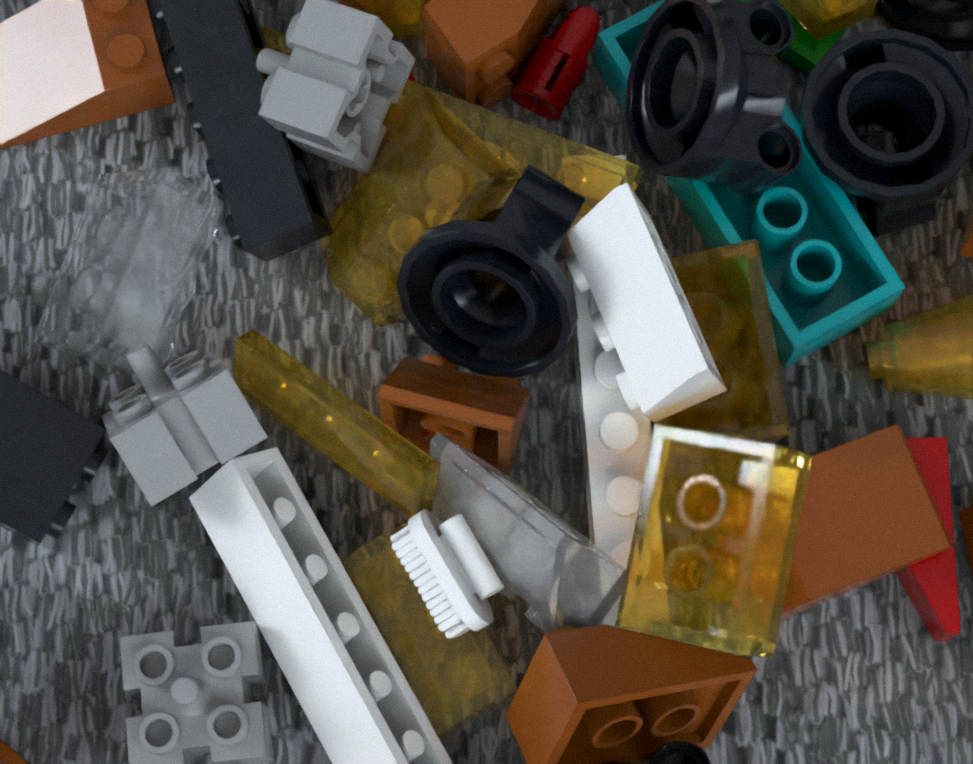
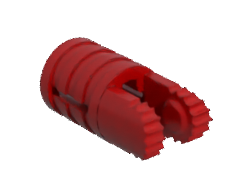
M579 5L576 9H572L570 14L566 16V19L563 18L556 25L557 29L552 32L550 38H543L539 41L535 48V53L531 55L527 67L524 68L519 77V82L515 84L511 91L513 99L521 107L551 121L558 120L561 117L564 106L568 104L572 97V92L575 91L580 82V77L584 75L588 68L585 58L596 40L595 36L598 35V30L601 28L599 24L601 18L598 17L599 12H596L594 7L589 8L588 5L585 7ZM533 98H538V102L535 103L534 101H532Z

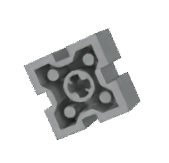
M306 0L302 11L294 15L287 29L286 44L289 49L293 50L291 56L270 48H264L257 57L256 66L258 71L269 75L262 88V106L258 115L277 130L287 133L285 137L302 151L368 174L387 130L383 125L385 116L391 103L398 104L416 59L402 43L392 40L394 34L378 16L330 0Z
M148 343L134 347L126 353L125 357L141 383L113 397L108 402L111 411L101 416L107 428L106 431L110 441L151 507L198 479L197 475L219 462L222 465L268 438L230 372L213 351L204 356H201L198 350L190 352L172 362L164 370Z
M254 621L200 627L201 644L185 646V640L173 630L119 637L123 691L136 699L141 698L142 716L125 718L129 764H194V755L211 753V763L261 764L274 762L269 708L261 701L252 702L251 685L267 683L263 634Z

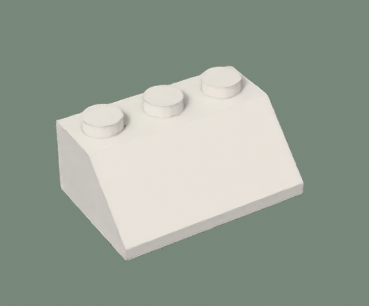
M628 183L614 188L567 232L575 253L565 257L579 291L583 293L591 290L600 312L591 315L590 319L600 343L606 352L616 348L625 371L615 375L627 406L631 412L641 408L643 414L655 423L723 393L727 389L651 215Z

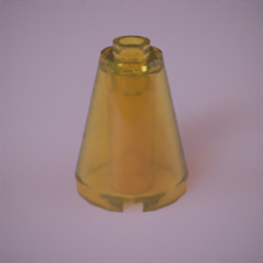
M973 294L877 328L879 341L866 342L871 380L884 378L885 391L973 400Z

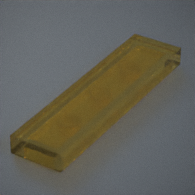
M252 329L237 337L233 379L242 394L409 518L423 509L432 512L440 466L438 461L259 332Z

